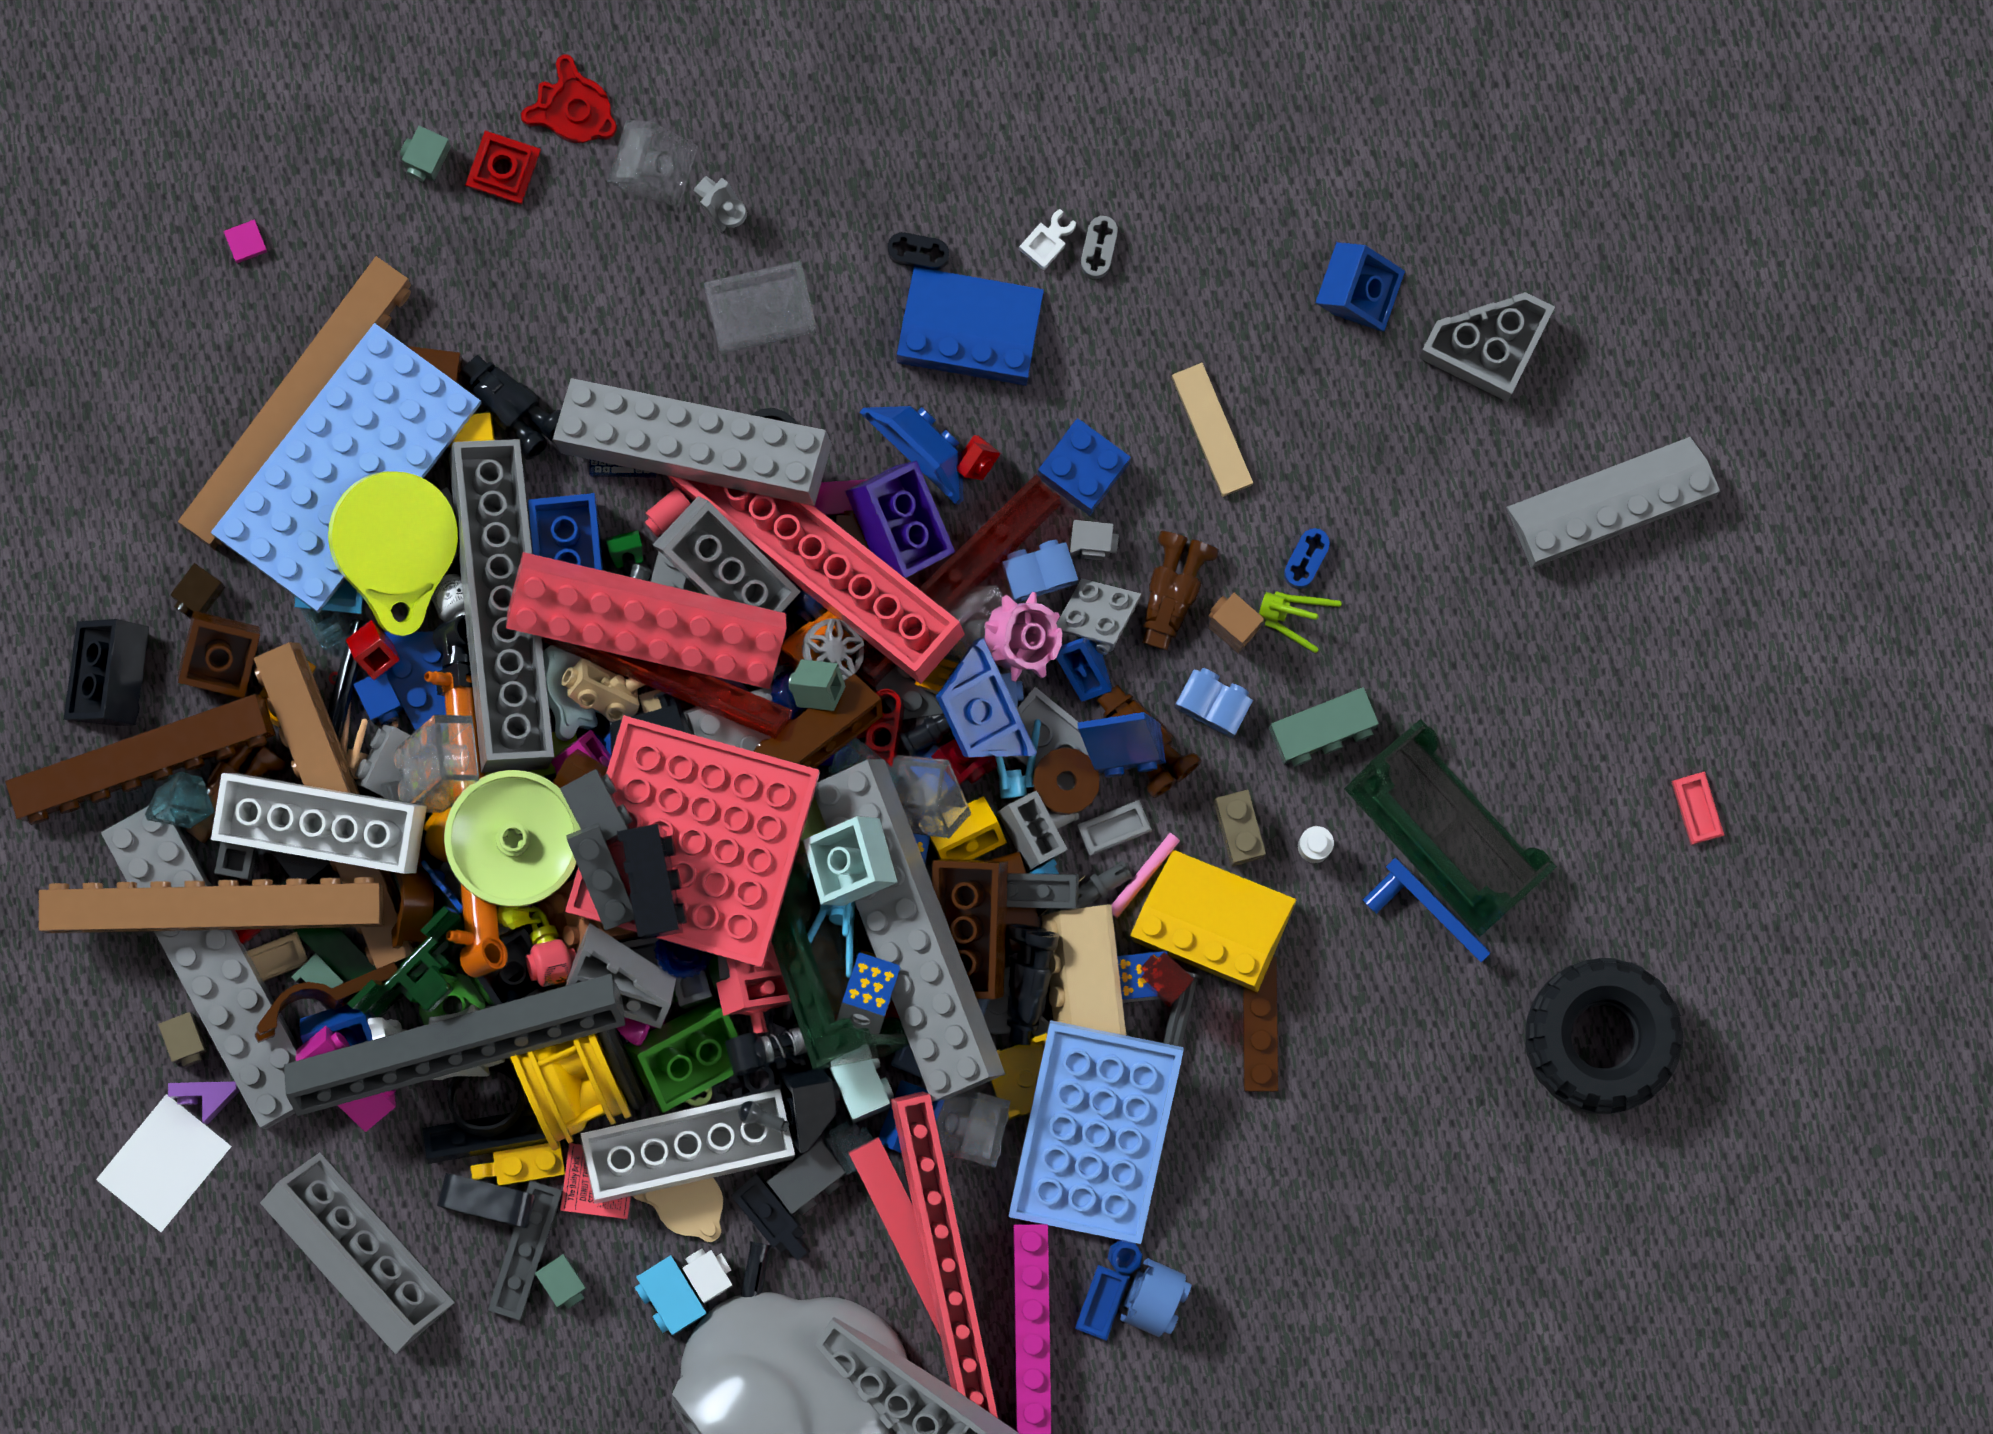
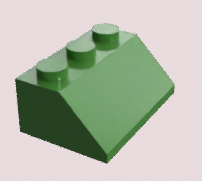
M712 1001L699 1005L665 1023L661 1029L656 1028L650 1031L641 1046H636L632 1043L624 1046L637 1075L660 1111L664 1113L734 1075L725 1042L737 1037L738 1034L730 1016H723L721 1004L717 1001Z

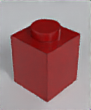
M370 620L346 639L354 660L373 680L400 661L392 640L373 620Z

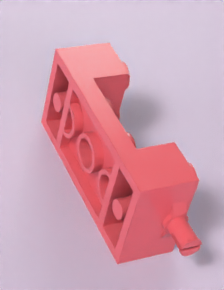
M780 909L764 967L760 968L726 958L730 978L716 983L723 1016L734 1014L750 1015L753 1032L757 1034L768 1032L763 1012L801 999Z

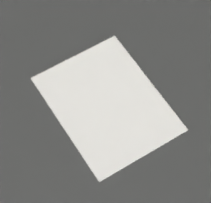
M166 1094L96 1180L158 1231L162 1232L232 1146L184 1107L177 1105V1102Z

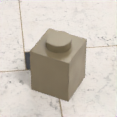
M191 1012L158 1024L173 1063H181L183 1067H187L202 1060L200 1055L208 1052L196 1018Z

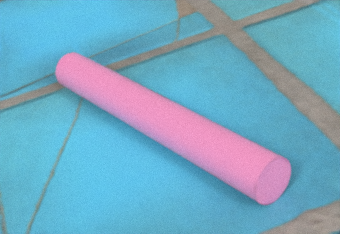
M1172 833L1167 835L1111 904L1112 914L1115 918L1121 915L1180 842Z

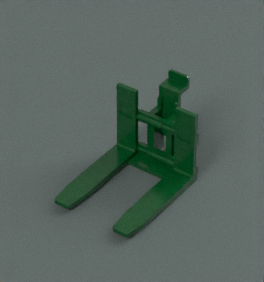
M391 872L396 883L397 889L399 891V894L401 895L400 884L398 882L397 876L393 872ZM284 880L280 885H286V880ZM432 883L434 891L432 919L420 930L429 937L404 962L396 965L398 970L385 983L371 979L347 1003L352 1009L360 1010L366 1015L373 1013L376 1017H383L386 1014L385 1012L405 995L410 1001L419 1003L425 1011L432 1012L453 991V987L448 982L454 983L459 979L455 972L461 965L452 956L447 955L454 948L453 945L455 943L447 940L446 933L449 930L464 931L463 913L456 909L438 885ZM340 928L293 929L344 983L376 970L375 965L373 966L369 962L366 954Z

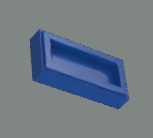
M1098 1265L1075 1329L1107 1341L1130 1276Z

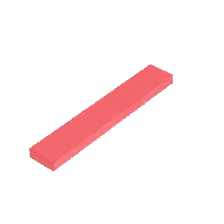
M879 1137L848 1152L940 1335L913 1205Z

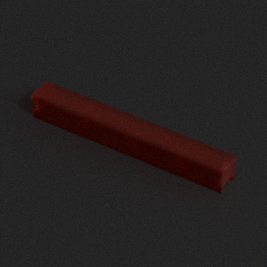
M1036 474L951 556L919 590L948 613H951L1007 558L1008 554L1012 553L1061 505L1060 496L1056 492L1053 493ZM865 640L863 662L857 672L875 687L897 665ZM856 652L850 655L853 665L856 659Z

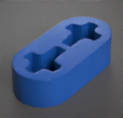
M1317 528L1309 529L1301 536L1284 571V578L1292 588L1303 589L1309 586L1317 573L1330 545L1329 537L1323 530ZM1317 536L1320 538L1319 544L1323 546V549L1317 548L1312 557L1306 555L1309 544L1305 540H1312ZM1302 560L1308 562L1304 571L1308 578L1302 577L1299 581H1295L1293 579L1294 573L1290 569H1297Z

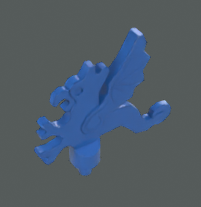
M423 860L421 864L430 874L432 883L438 885L456 909L463 913L462 901L445 883L443 871L440 869L433 870Z

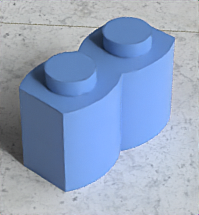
M1057 539L1040 544V550L1027 554L1026 549H1022L1007 555L1008 560L1003 561L1002 567L1013 601L1016 603L1025 601L1032 592H1036L1038 597L1078 584V577L1066 542L1059 544Z
M1202 668L1201 671L1194 669L1174 708L1210 728L1233 738L1253 702L1248 697L1249 692L1233 683L1230 687L1218 681L1220 677L1206 668Z

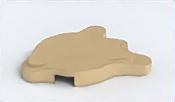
M714 1178L633 1196L636 1200L653 1206L660 1220L669 1230L676 1234L699 1237L706 1242H714L721 1235L720 1218L723 1209V1195Z

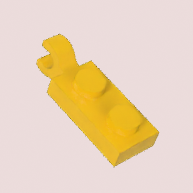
M560 1141L558 1142L560 1148L554 1151L549 1143L493 1152V1163L470 1166L472 1179L480 1180L497 1177L498 1186L529 1182L530 1180L535 1181L564 1176L565 1170Z

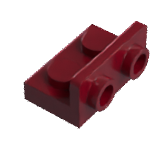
M956 739L939 748L931 756L956 787L967 780L970 784H973L985 773L989 774L997 768L994 756L964 757Z

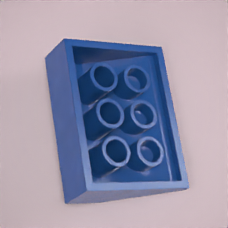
M914 267L898 345L897 363L1027 386L1044 289Z

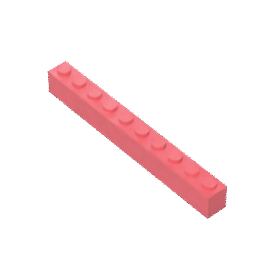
M922 1091L890 1099L950 1385L953 1389L998 1418L931 1096Z

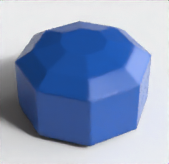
M1119 1240L1110 1246L1108 1260L1116 1272L1131 1274L1140 1267L1143 1254L1135 1243Z

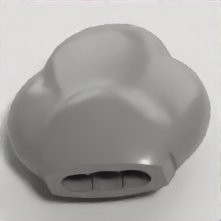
M764 1291L759 1295L747 1298L741 1295L733 1296L710 1310L691 1333L681 1360L680 1379L672 1393V1406L690 1434H896L892 1428L888 1429L879 1419L881 1415L869 1401L866 1403L856 1393L858 1389L848 1378L841 1376L815 1346V1343L831 1319L835 1317L908 1360L903 1344L884 1319L869 1309L846 1299L819 1297L797 1300L782 1294Z

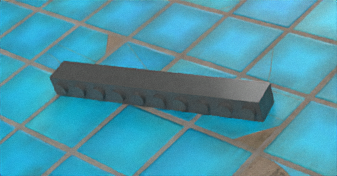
M611 973L284 1064L286 1096L296 1115L300 1116L499 1061L511 1056L625 1026L622 995Z

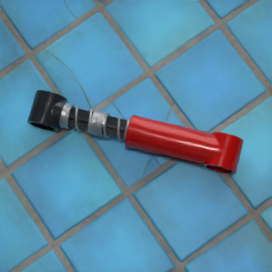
M890 1001L879 1036L836 1023L838 1014L825 1017L823 1025L820 1026L814 1023L811 1028L805 1029L802 1026L797 1029H790L789 1032L784 1031L780 1036L770 1034L769 1037H760L757 1033H749L731 1038L725 1042L734 1076H740L764 1069L766 1063L774 1061L775 1057L783 1056L785 1058V1055L791 1053L796 1056L801 1053H808L809 1049L814 1051L815 1047L823 1045L828 1047V1044H830L832 1049H838L905 1031L894 1002Z

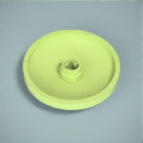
M499 771L476 780L456 799L445 825V852L455 877L474 896L490 904L503 907L528 906L553 895L569 879L577 863L566 835L579 831L581 828L560 788L550 780L527 771Z

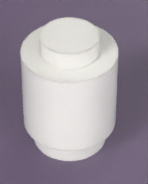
M1310 827L1304 831L1299 839V854L1307 862H1322L1333 849V837L1324 827Z

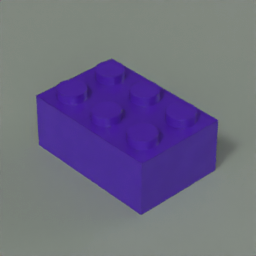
M917 460L896 465L845 491L870 551L904 578L955 553Z

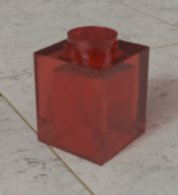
M1165 952L1159 958L1153 954L1140 968L1144 972L1140 981L1169 1007L1194 980Z

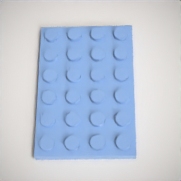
M1050 1020L1008 1217L1141 1244L1183 1056V1047Z

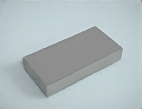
M1140 800L1077 825L1089 856L1152 832Z

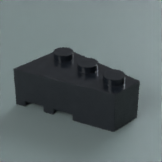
M658 824L617 831L619 842L623 841L626 861L623 864L625 873H628L630 899L638 937L644 940L683 933L682 924L687 923L684 903H678L676 890L681 889V880L678 869H672L670 856L676 855L673 836H667V832Z

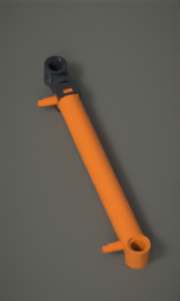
M460 615L435 627L433 642L437 650L444 657L442 659V670L428 671L424 675L425 681L437 685V695L445 696L453 803L469 785L485 776V772L481 773L465 615ZM460 883L464 931L449 930L446 933V938L448 941L466 945L460 952V963L466 974L476 978L504 967L508 959V953L504 943L499 939L497 906L474 896Z

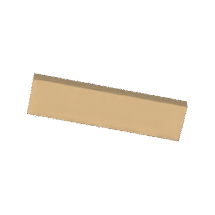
M1203 363L1173 374L1171 378L1221 496L1224 497L1252 486V478Z

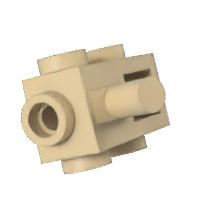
M581 657L573 668L570 667L565 671L561 683L567 687L568 697L572 698L580 707L584 709L593 708L609 721L614 722L621 720L623 715L632 717L637 713L640 705L638 688L648 684L649 679L644 671L625 679L623 676L608 671Z

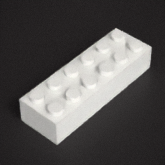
M222 773L211 840L403 874L416 873L427 806L237 773Z
M780 1089L580 1133L594 1203H603L793 1160L795 1152L789 1127L784 1132L782 1130H774L759 1123L745 1124L738 1115L741 1104L746 1101H754L763 1111L784 1118L787 1121Z

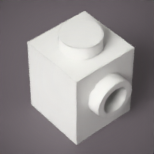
M702 1248L685 1259L688 1265L682 1269L704 1304L733 1287L726 1275L732 1270L722 1253L715 1256L712 1250L705 1253Z

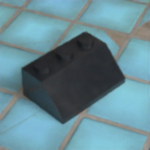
M119 619L77 621L63 720L111 726L136 725L140 710L141 684L144 680L145 655L149 644V626Z

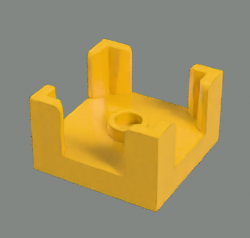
M1047 1033L1032 1038L1030 1045L1019 1044L1002 1051L1000 1049L997 1050L1005 1075L993 1079L991 1082L1005 1121L1028 1114L1031 1111Z

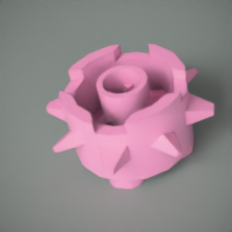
M1036 592L1030 594L1026 603H1016L1008 595L1003 596L1002 606L994 609L989 621L985 623V642L996 664L1004 669L1011 670V680L1016 682L1022 670H1032L1040 678H1044L1046 676V664L1057 657L1062 646V629L1058 628L1056 624L1060 615L1043 604H1037Z

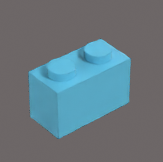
M671 1255L636 1277L640 1284L635 1286V1289L645 1304L651 1301L658 1313L653 1315V1318L662 1333L669 1330L671 1335L674 1336L707 1314Z

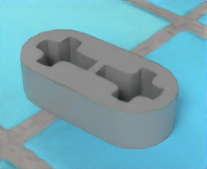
M1108 216L1094 218L1088 227L1081 257V269L1091 279L1104 277L1110 269L1118 227L1116 222ZM1101 224L1108 225L1107 231L1112 232V235L1105 236L1103 245L1097 244L1098 233L1093 231L1094 229H1100ZM1095 250L1101 251L1100 262L1105 264V266H1099L1097 271L1091 270V264L1086 263L1087 260L1094 258Z

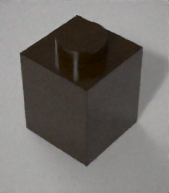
M194 563L170 595L177 601L174 607L188 618H191L193 611L206 614L225 589V586L217 578Z

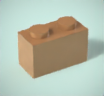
M1233 593L1228 599L1223 595L1212 607L1209 614L1211 621L1208 628L1239 653L1260 630L1264 618L1237 594Z

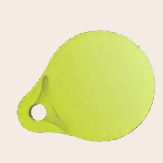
M385 471L360 479L342 494L330 518L328 542L333 561L339 572L364 598L381 628L390 634L405 636L414 633L424 621L430 599L454 559L458 542V528L451 505L436 486L414 474ZM402 602L406 605L408 614L404 620L398 622L394 619L391 609L396 603Z

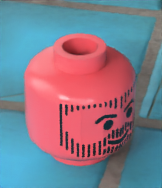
M561 939L533 945L530 954L526 955V965L531 981H537L542 987L567 982L576 956L574 948L568 949Z

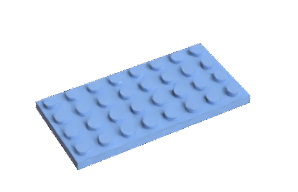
M374 323L217 523L211 534L319 614L345 580L333 561L328 542L330 518L342 494L360 479L379 472H406L424 478L482 404L481 400Z

